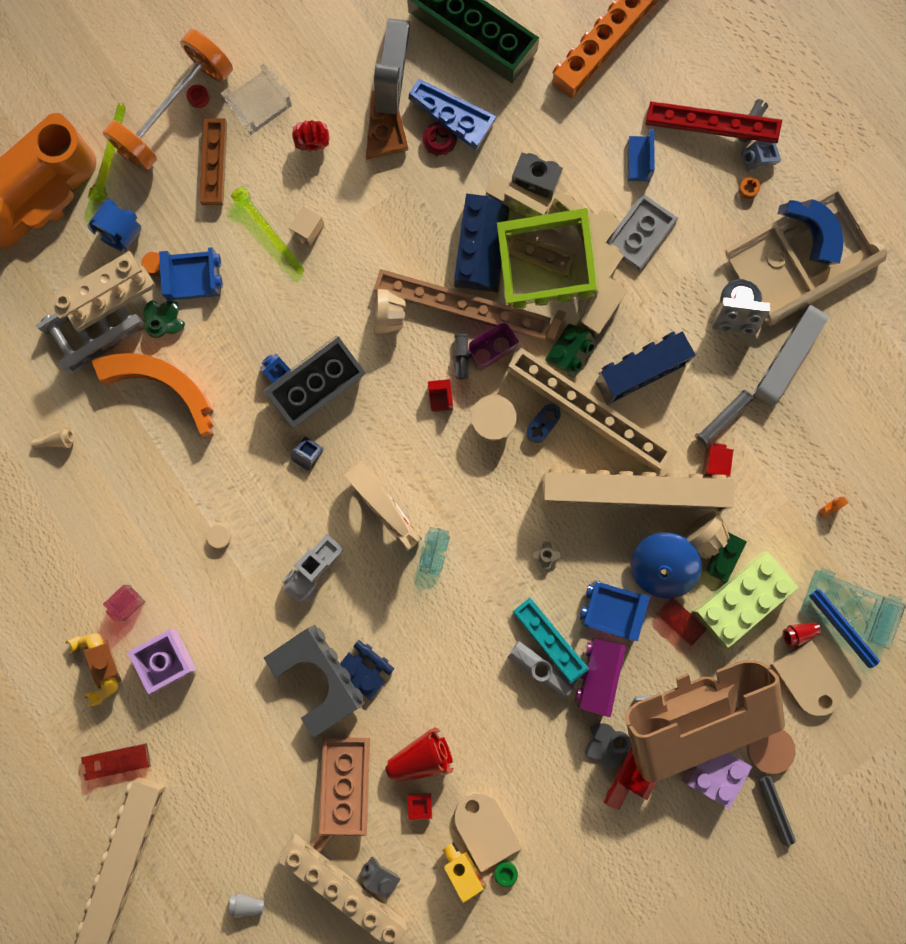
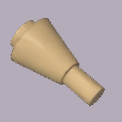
M62 426L44 438L32 440L31 446L33 449L45 446L70 448L74 442V434L68 427Z

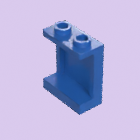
M208 247V252L171 255L169 251H159L161 293L167 301L220 296V289L223 288L222 276L219 275L218 267H221V257L213 247Z
M597 580L593 581V585L589 584L585 597L589 598L587 606H582L579 619L582 620L581 625L638 642L650 596L604 584Z

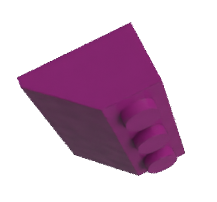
M592 638L591 642L587 643L585 656H588L586 665L590 670L580 678L583 679L582 687L577 688L575 702H578L577 707L611 717L626 646Z

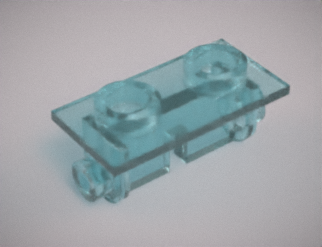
M430 527L425 536V551L421 555L419 562L420 572L439 576V572H442L445 556L438 555V551H447L450 536H448L449 531Z

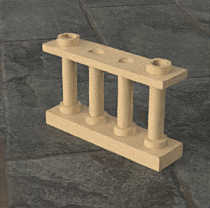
M128 251L48 298L58 317L62 319L68 316L75 330L80 332L157 286L144 266L139 267L132 253Z

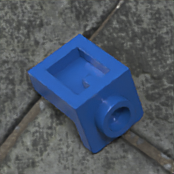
M277 353L274 356L268 355L261 362L262 366L260 367L261 371L272 383L290 370Z

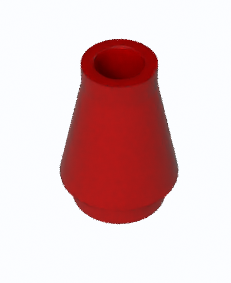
M816 622L788 625L783 630V638L789 647L794 646L797 648L812 638L819 636L821 632Z

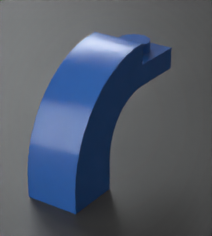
M814 199L804 202L789 200L788 203L779 205L778 215L800 220L809 227L813 236V246L809 260L826 265L840 264L844 244L843 233L838 219L827 206Z

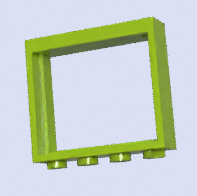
M588 208L497 223L506 303L512 306L513 309L526 308V304L535 303V306H543L549 304V301L558 300L559 303L571 301V297L580 296V299H588V297H594V294L599 293ZM582 224L589 284L514 295L507 236Z

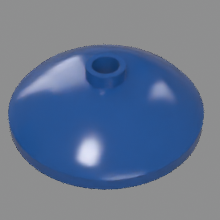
M662 532L646 537L636 546L631 559V570L635 581L644 591L655 597L670 599L683 596L696 586L701 575L702 562L697 549L689 540L674 533ZM665 569V570H667L669 573H668V574H662V573H661V570Z

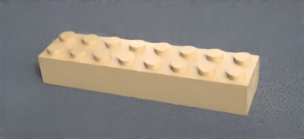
M552 468L549 469V472H545L542 477L541 505L720 512L734 507V479H726V475H712V478H703V474H689V477H680L679 473H666L665 476H656L655 472H643L642 475L635 476L631 471H620L619 474L610 475V471L597 470L594 474H586L587 470L574 469L571 473H563V469Z

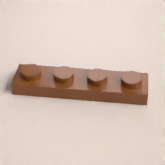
M204 118L200 183L201 205L224 204L227 121L225 118Z

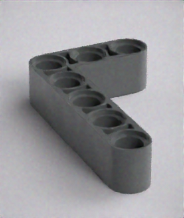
M392 18L387 20L381 64L376 63L374 73L375 111L377 113L398 115L410 31L409 20Z

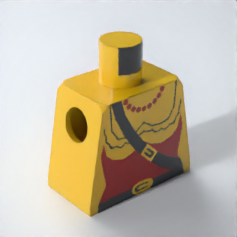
M454 842L442 849L449 861L444 866V869L463 903L485 889L487 884L467 851L461 855ZM457 864L464 866V873H460L457 870Z

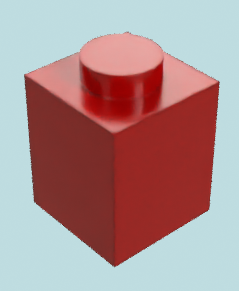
M714 443L713 446L708 447L705 452L703 476L726 475V478L730 477L734 449H729L727 445Z

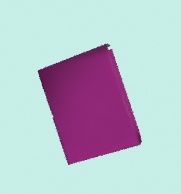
M500 323L469 343L468 353L478 369L482 371L514 351L519 344V340L507 323ZM497 338L507 339L509 342L508 350L503 353L497 352L494 349V341ZM480 349H485L490 353V361L485 364H480L475 359V354Z

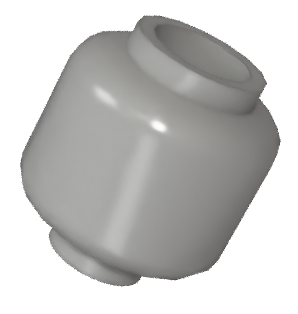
M292 569L282 581L284 584L283 591L295 602H302L305 599L310 601L317 592L314 589L317 581L312 583L296 569Z

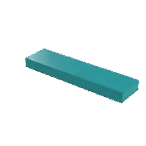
M530 597L512 611L571 685L590 670Z

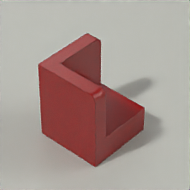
M450 379L428 381L431 411L453 410Z

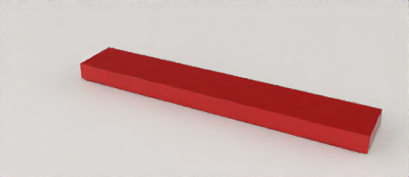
M650 101L646 125L778 144L783 120Z

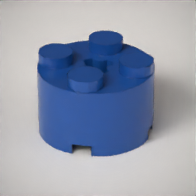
M106 199L100 205L87 224L88 229L94 235L98 232L102 236L100 240L118 251L124 249L125 252L141 231V225L136 221L137 215L128 209L123 211L110 199Z

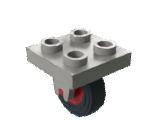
M744 279L733 280L722 290L721 304L712 321V329H719L723 332H742L746 335L757 334L770 312V303H762L761 291L751 281Z

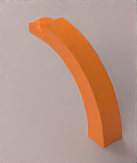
M133 353L113 354L91 360L99 381L105 385L121 380L140 378L158 381L170 386L178 392L188 405L200 435L205 438L214 435L211 429L214 427L213 421L209 414L206 415L214 411L209 400L197 384L178 368L161 359Z

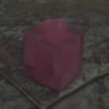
M123 585L103 605L107 608L106 613L114 621H126L146 601L131 585Z

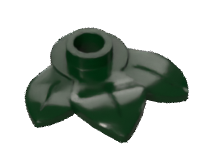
M154 300L147 303L143 315L146 319L144 328L149 336L160 338L165 333L176 334L183 329L185 322L177 318L179 312L178 303L167 301L159 305Z

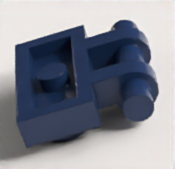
M358 640L353 647L360 652L359 655L355 657L348 652L340 664L342 668L349 672L350 680L354 687L358 688L364 696L371 700L385 682L379 676V673L383 670L386 674L390 675L395 668L388 663V659L385 657L381 658L372 650L373 647L368 643L365 645ZM365 658H368L376 665L373 671L362 663Z

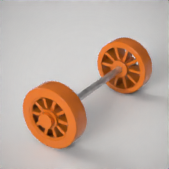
M190 29L180 41L182 49L195 65L139 131L134 134L115 120H112L103 131L104 137L117 149L119 155L144 171H148L157 161V157L141 138L196 73L201 69L211 78L223 82L233 71L232 63L224 52L213 41L197 30Z

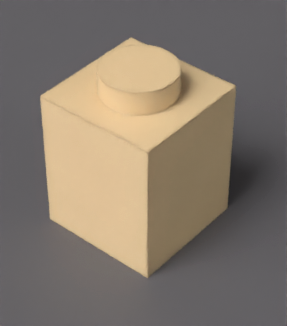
M303 206L291 223L289 230L296 242L301 245L306 243L311 246L325 224L321 216Z

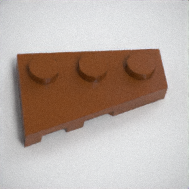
M372 91L366 160L408 151L400 112L398 111V115L377 113L375 111V91Z

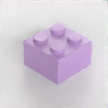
M177 629L167 630L127 652L148 694L156 693L197 670Z
M726 753L687 769L682 781L730 809L752 766L730 753Z

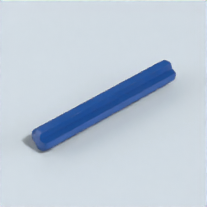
M814 590L809 595L811 600L868 668L878 665L880 662L878 657L822 590Z

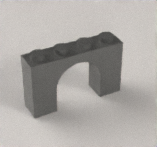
M316 625L305 629L264 657L275 678L301 662L313 663L319 666L326 674L329 683L326 699L321 705L301 717L313 738L365 704L361 691L354 687L350 680L349 672L342 668L338 661L337 653L333 648L329 647L325 641V634Z

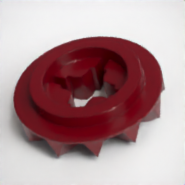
M435 122L424 130L422 136L423 146L427 149L428 153L435 154L436 157L439 155L446 156L454 150L457 136L439 122ZM437 133L441 138H445L443 146L439 142H434L436 141Z

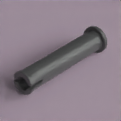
M742 390L705 429L695 434L697 441L708 448L710 446L709 443L754 400L753 396L748 391Z

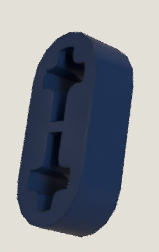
M554 404L545 405L534 418L526 434L531 442H542L558 423L561 417V411L558 406ZM554 410L556 419L550 418L547 423L544 422L547 416L545 411L550 412ZM540 424L544 427L540 432L543 436L533 437L531 429H537Z

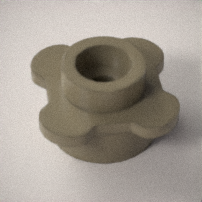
M547 541L542 544L539 550L533 553V558L542 563L544 569L551 568V564L555 560H559L561 556L560 552L555 551L551 543Z

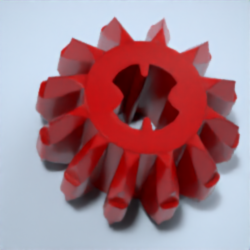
M313 120L298 122L293 126L292 132L295 148L302 151L308 150L309 152L319 149L323 150L329 145L330 140L327 124Z

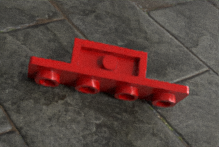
M630 747L629 753L618 770V775L604 800V804L620 810L629 791L648 800L657 783L648 782L641 776L635 765L632 747Z

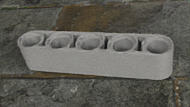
M810 304L806 307L752 394L754 397L771 407L776 404L826 324L829 315Z

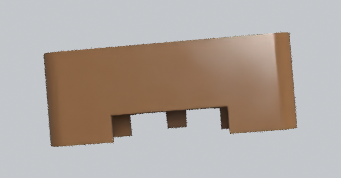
M753 660L740 661L716 670L717 680L712 677H702L691 682L688 673L677 677L676 688L666 691L662 695L660 693L632 705L626 713L625 720L635 765L641 776L648 782H658L783 730L785 719L778 675L762 662Z

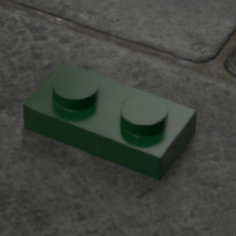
M729 532L730 539L727 541V545L724 548L721 547L718 550L719 553L712 556L705 570V573L725 583L728 582L747 541Z

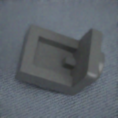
M371 857L363 865L358 875L367 889L385 899L389 897L401 880L396 873L381 866L374 857Z

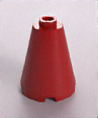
M436 727L428 730L388 759L385 767L388 777L390 779L393 778L395 782L452 773L454 768L449 767V764L453 763L452 754L445 737L440 738L437 734L441 731Z

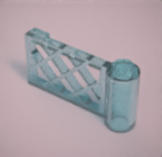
M821 568V571L816 570L799 613L833 626L827 618L820 616L823 614L822 612L815 614L807 611L809 603L812 601L809 595L818 589L816 584L819 577L828 581L831 590L824 592V594L834 593L839 604L835 607L841 608L847 622L854 630L852 620L863 616L867 625L864 633L855 630L857 634L870 643L890 649L906 607L902 603L903 599L889 594L888 598L835 578V572ZM833 583L838 584L840 586L835 588ZM845 587L850 589L854 598L843 603L837 590ZM856 592L861 593L863 595L857 596ZM866 596L876 599L873 609L865 612L859 599ZM856 601L861 614L850 618L844 605Z

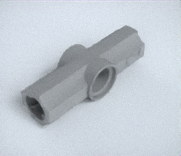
M520 641L517 642L507 658L563 700L569 695L576 684L573 683L571 685L559 670ZM538 664H545L547 666V673L542 677L535 674V668Z

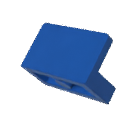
M650 129L647 136H629L628 181L650 182L655 171L654 129Z

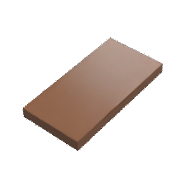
M323 737L319 836H367L370 738Z

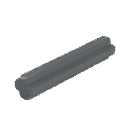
M769 775L762 776L758 779L781 841L785 846L792 845L796 842L773 780Z

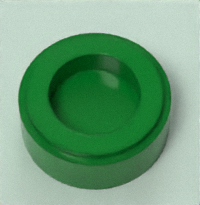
M501 861L494 869V877L500 886L510 887L517 881L518 871L512 862Z

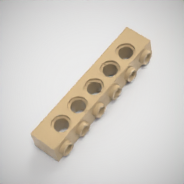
M294 834L281 850L278 862L381 943L397 944L407 932L405 919L297 834Z

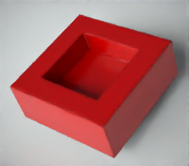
M431 793L408 794V819H432Z

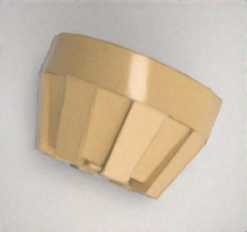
M377 289L374 310V334L385 335L402 330L404 325L403 319L405 318L404 297L389 290Z
M488 395L481 398L474 405L471 413V424L474 431L481 438L488 441H499L506 438L513 431L516 424V411L513 404L507 398L500 395Z
M714 511L698 518L682 535V537L689 540L697 549L700 557L704 559H709L711 555L715 556L718 554V550L721 547L724 548L730 539L723 519Z

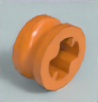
M754 177L745 178L739 186L740 195L746 199L754 198L760 190V183ZM748 183L751 184L750 187L754 186L752 193L744 189Z

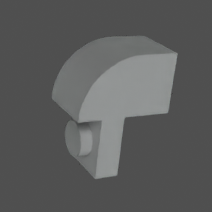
M326 534L312 550L309 549L294 567L313 583L329 569V566L339 557L344 548Z

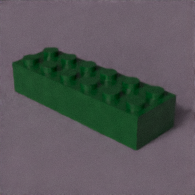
M407 0L408 13L512 84L538 51L539 37L485 0Z

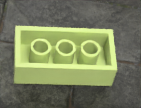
M768 551L762 552L691 612L721 647L729 648L799 587Z

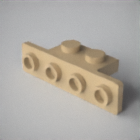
M499 174L494 175L486 188V194L506 204L510 209L526 215L527 218L560 212L551 203ZM566 226L552 228L551 230L562 234Z

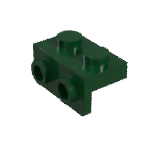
M568 323L545 358V361L549 365L565 371L569 377L574 378L581 371L589 354L594 351L597 342L589 331Z

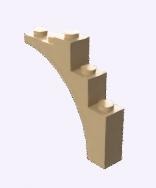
M559 191L551 204L558 211L564 212L588 208L599 293L594 294V297H588L584 312L576 326L589 331L595 338L628 291L620 280L610 278L624 257L620 253L619 248L606 243L620 221L616 219L617 217L614 213L608 210L601 209L598 215H595L590 207L576 202L571 194ZM582 224L573 225L584 244Z

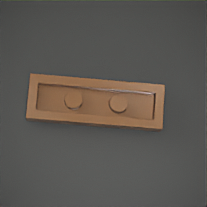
M521 234L512 235L508 244L510 257L564 277L568 276L575 258V254Z

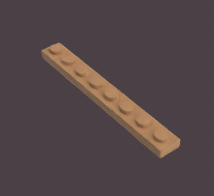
M380 269L374 286V292L376 293L377 289L389 290L404 297L407 302L494 327L500 323H507L513 332L543 341L545 340L551 317L519 308L513 309L509 305Z

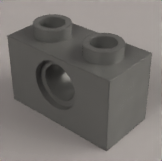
M522 152L513 172L511 182L527 191L552 200L561 178L563 167H560L554 161L541 160L535 154H525ZM539 171L543 176L536 177L532 173Z

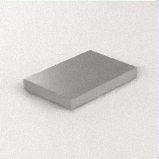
M642 193L606 243L619 248L620 253L624 255L622 260L640 272L677 222L678 217Z

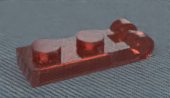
M147 743L81 757V764H84L85 773H83L84 781L151 766ZM95 761H100V770H95Z

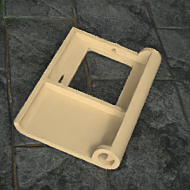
M840 185L814 199L823 203L834 214L839 213L843 217L860 246L858 252L840 261V264H835L813 277L809 276L790 244V239L808 230L809 227L800 220L786 216L725 250L726 258L738 279L754 283L761 291L762 303H770V312L764 320L768 326L774 325L886 261L887 249L883 244L872 241ZM780 248L786 252L787 261L783 266L777 268L768 263L767 255L771 249ZM773 252L771 254L773 258L771 257L773 263L775 261L778 263L783 261L781 260L783 258L781 253Z

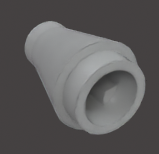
M240 893L231 895L228 915H232L234 918L262 915L264 900Z

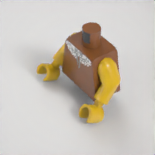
M96 633L83 637L77 636L67 640L65 644L69 643L71 646V650L68 651L69 654L85 648L84 654L94 683L98 687L97 691L84 695V698H89V705L87 707L100 705L103 699L117 691L118 682L122 681L109 641H103L101 635Z

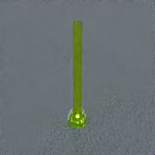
M123 103L117 105L113 119L121 124L126 110V106ZM109 141L106 144L96 184H93V187L89 189L87 196L90 200L97 203H103L107 198L105 184L115 147Z
M245 186L237 188L231 194L233 201L237 205L245 207L296 273L302 274L304 267L253 205L249 191Z

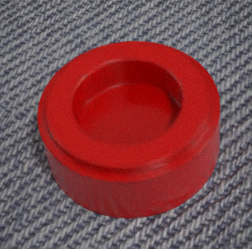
M199 84L192 85L186 93L187 100L194 108L205 107L210 99L207 89Z

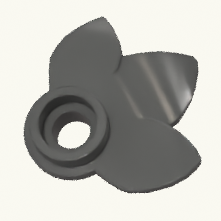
M598 723L592 725L590 730L595 739L587 745L585 754L593 759H603L605 771L617 768L621 764L622 755L630 749L629 736L622 731H615L609 724ZM622 739V746L616 747L614 744L615 740Z

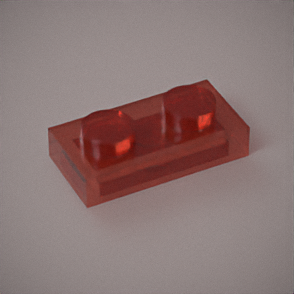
M670 598L656 613L689 646H692L707 630L674 598Z

